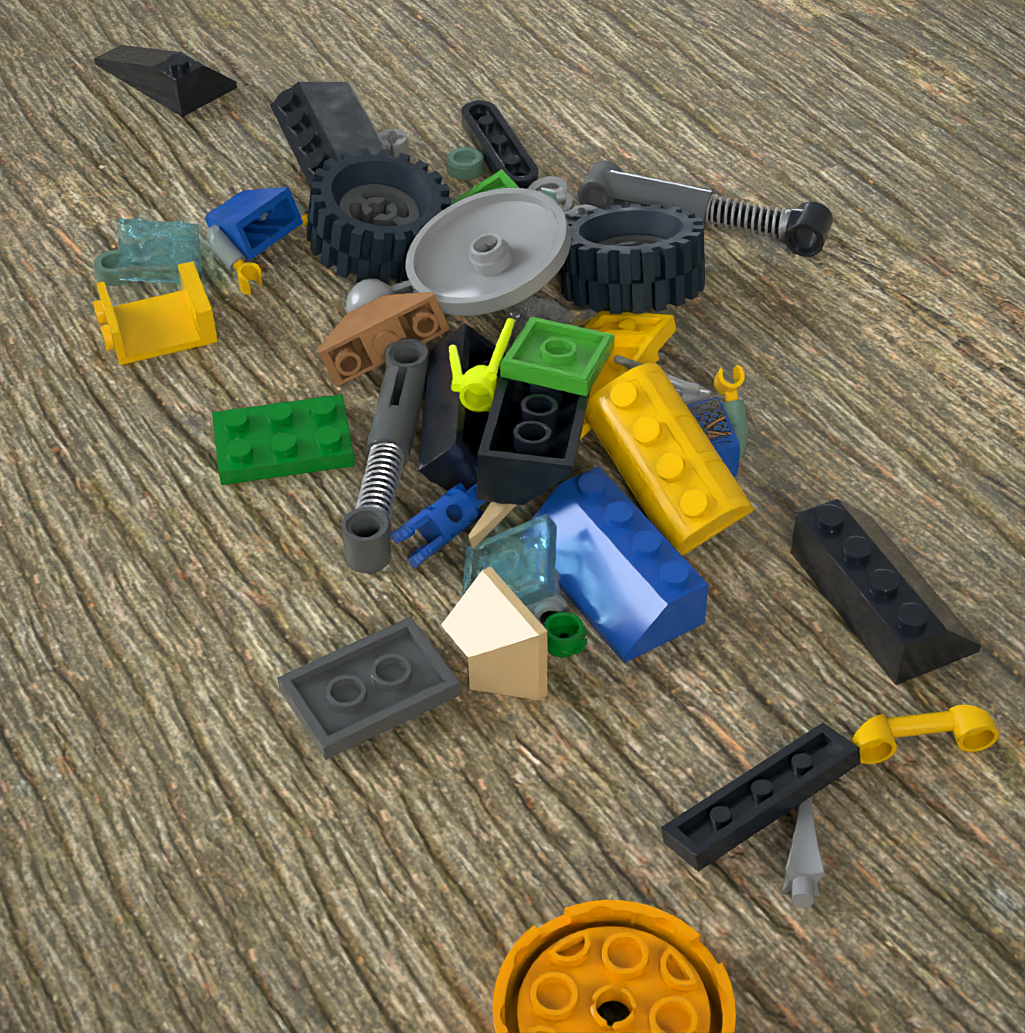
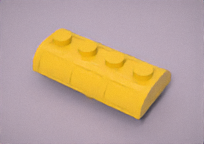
M645 363L636 366L602 387L589 399L585 415L586 420L650 522L682 556L755 510L661 366L656 363Z

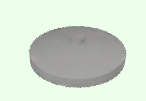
M502 188L481 192L450 205L425 224L414 238L406 257L407 276L415 293L433 292L442 312L445 314L472 316L499 311L527 299L553 279L568 256L571 246V232L562 208L551 197L541 192L524 188Z

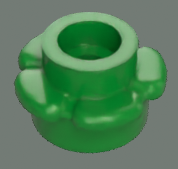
M558 612L548 617L545 621L547 650L550 655L560 658L570 657L581 653L587 646V639L585 638L587 630L577 615L570 612Z

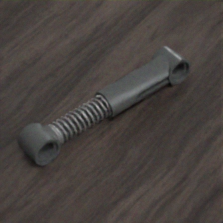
M400 339L397 342H392L385 350L386 370L366 445L367 465L357 505L342 520L345 561L351 569L360 573L380 571L389 564L392 558L390 543L392 510L401 470L409 461L427 384L428 348L424 343L416 339Z

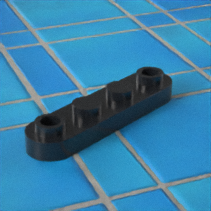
M476 100L462 107V126L478 151L483 154L484 160L493 174L502 169L519 188L528 189L534 181L539 179L538 166L495 104L489 101Z

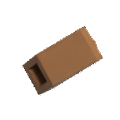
M433 292L383 295L347 313L317 350L336 387L386 363L385 350L392 342L411 338L426 343L450 331V327Z

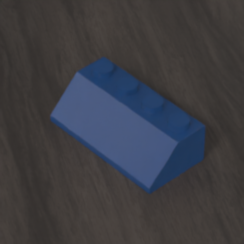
M599 466L560 483L520 534V542L540 565H550L557 569L560 589L623 663L705 623L709 584Z

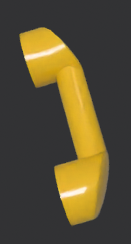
M956 705L950 708L949 711L891 718H887L884 714L874 716L862 724L856 731L852 743L860 748L861 763L877 764L895 754L897 745L894 738L953 731L958 747L961 750L977 752L992 746L998 740L999 732L994 719L985 710L972 705Z

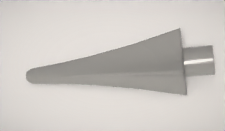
M812 796L798 805L796 825L782 893L792 892V903L800 908L811 907L814 904V896L821 897L819 881L825 875L814 823Z

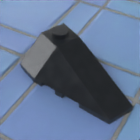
M120 45L94 58L95 65L181 117L237 88L236 81L182 52Z

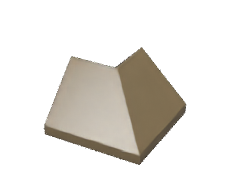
M490 566L481 571L441 626L468 657L470 690L541 700L548 696L547 630Z

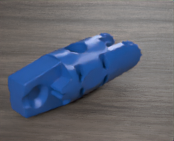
M458 483L432 505L424 508L393 531L390 536L397 544L414 535L415 530H419L428 543L413 551L407 559L412 567L416 568L448 544L460 532L477 522L483 515L479 506L486 501L477 500V483L468 490L465 489L462 483Z

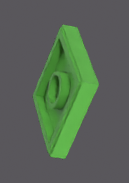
M530 317L501 361L500 377L587 396L614 349L615 335Z

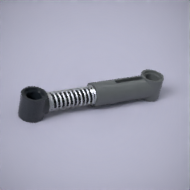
M610 161L596 162L587 173L577 194L581 205H592L603 211L609 210V206L621 205V208L631 207V204H642V207H651L652 204L663 205V209H669L674 206L682 208V213L687 211L695 213V218L700 217L703 220L704 228H707L711 222L712 226L716 224L719 227L724 225L725 228L731 226L732 230L738 227L739 231L745 229L746 233L751 230L753 234L758 231L759 235H763L765 232L767 237L772 233L773 238L779 237L780 240L784 239L788 248L802 257H811L822 251L833 223V215L830 210L818 202L808 201L791 210L784 208L782 212L779 211L778 207L772 210L771 205L768 209H765L764 204L759 208L758 203L751 206V201L745 205L744 200L739 204L737 199L731 202L730 197L727 201H724V196L719 200L717 194L715 195V191L712 189L626 173L618 165Z

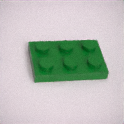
M343 394L212 412L221 485L355 466Z

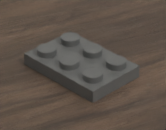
M411 616L277 677L280 692L325 760L461 695L460 681Z

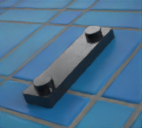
M822 722L662 826L663 843L699 872L861 764L860 748Z

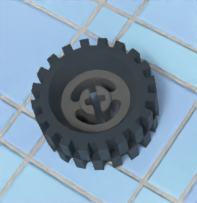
M369 148L358 149L357 156L354 157L349 151L339 153L338 162L329 158L324 162L323 170L320 168L316 170L314 180L311 181L306 235L307 242H311L310 250L314 256L321 254L320 263L327 269L335 264L337 266V275L347 278L350 273L357 275L356 282L358 283L368 278L378 279L388 285L392 278H396L398 283L409 280L406 272V257L411 243L425 224L442 210L449 207L452 202V198H449L450 189L448 185L441 184L442 176L437 171L428 174V164L421 160L416 164L411 163V155L400 152L397 158L389 156V149L379 148L378 154H370Z
M631 204V207L621 208V205L609 206V210L604 211L596 208L589 210V215L580 213L573 216V220H567L571 232V246L568 256L560 269L562 294L564 293V298L567 301L574 300L575 306L582 308L589 305V310L595 312L610 309V314H621L623 310H633V314L644 313V309L653 308L657 312L667 310L666 305L668 304L676 307L685 304V298L693 300L698 297V292H703L705 288L704 225L700 217L695 218V213L690 211L682 213V208L674 206L669 209H663V205L652 204L651 207H642V204Z

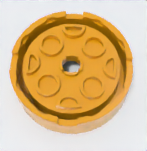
M624 900L589 901L564 908V915L548 921L539 928L533 925L511 948L500 968L495 983L492 1009L493 1032L734 1033L736 1021L735 998L723 963H717L709 950L700 942L701 935L679 918L666 911L638 902ZM617 1001L624 1004L629 1009L630 1014L626 1019L614 1022L613 1026H608L607 1021L598 1014L597 1009L603 1003Z

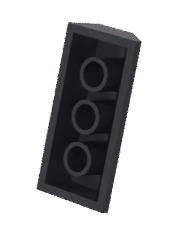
M297 82L290 89L282 91L276 100L270 104L310 187L316 170L318 168L323 170L324 162L329 158L338 162L339 153L349 151L354 157L357 156L358 149L369 148L370 154H378L379 148L387 149L353 87L348 82Z
M464 323L431 349L429 354L418 471L429 481L436 483L446 491H449L458 483H462L466 490L477 483V454L490 413L487 411L475 412L465 408L459 398L460 392H454L451 389L453 375L449 358L450 345L457 346L463 375L477 365L488 366L496 347ZM500 366L497 373L498 379L500 378Z
M500 377L477 454V500L498 504L525 505L573 474L591 390L587 396H582Z
M834 499L796 513L790 553L895 685L980 651L981 645L871 516L839 499Z

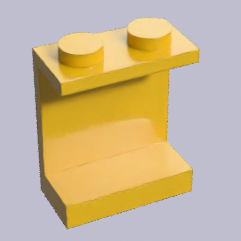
M193 261L177 265L182 291L113 307L105 282L96 283L100 300L92 301L94 312L101 329L106 351L115 350L119 365L218 342L213 311Z

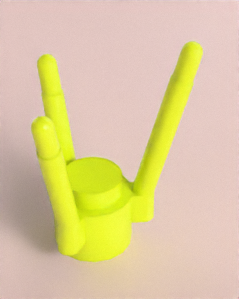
M508 318L506 320L488 366L477 365L463 375L457 346H449V358L453 375L451 389L454 392H460L459 398L465 408L475 412H490L499 382L497 377L498 369L512 334L511 332L515 324L514 319Z

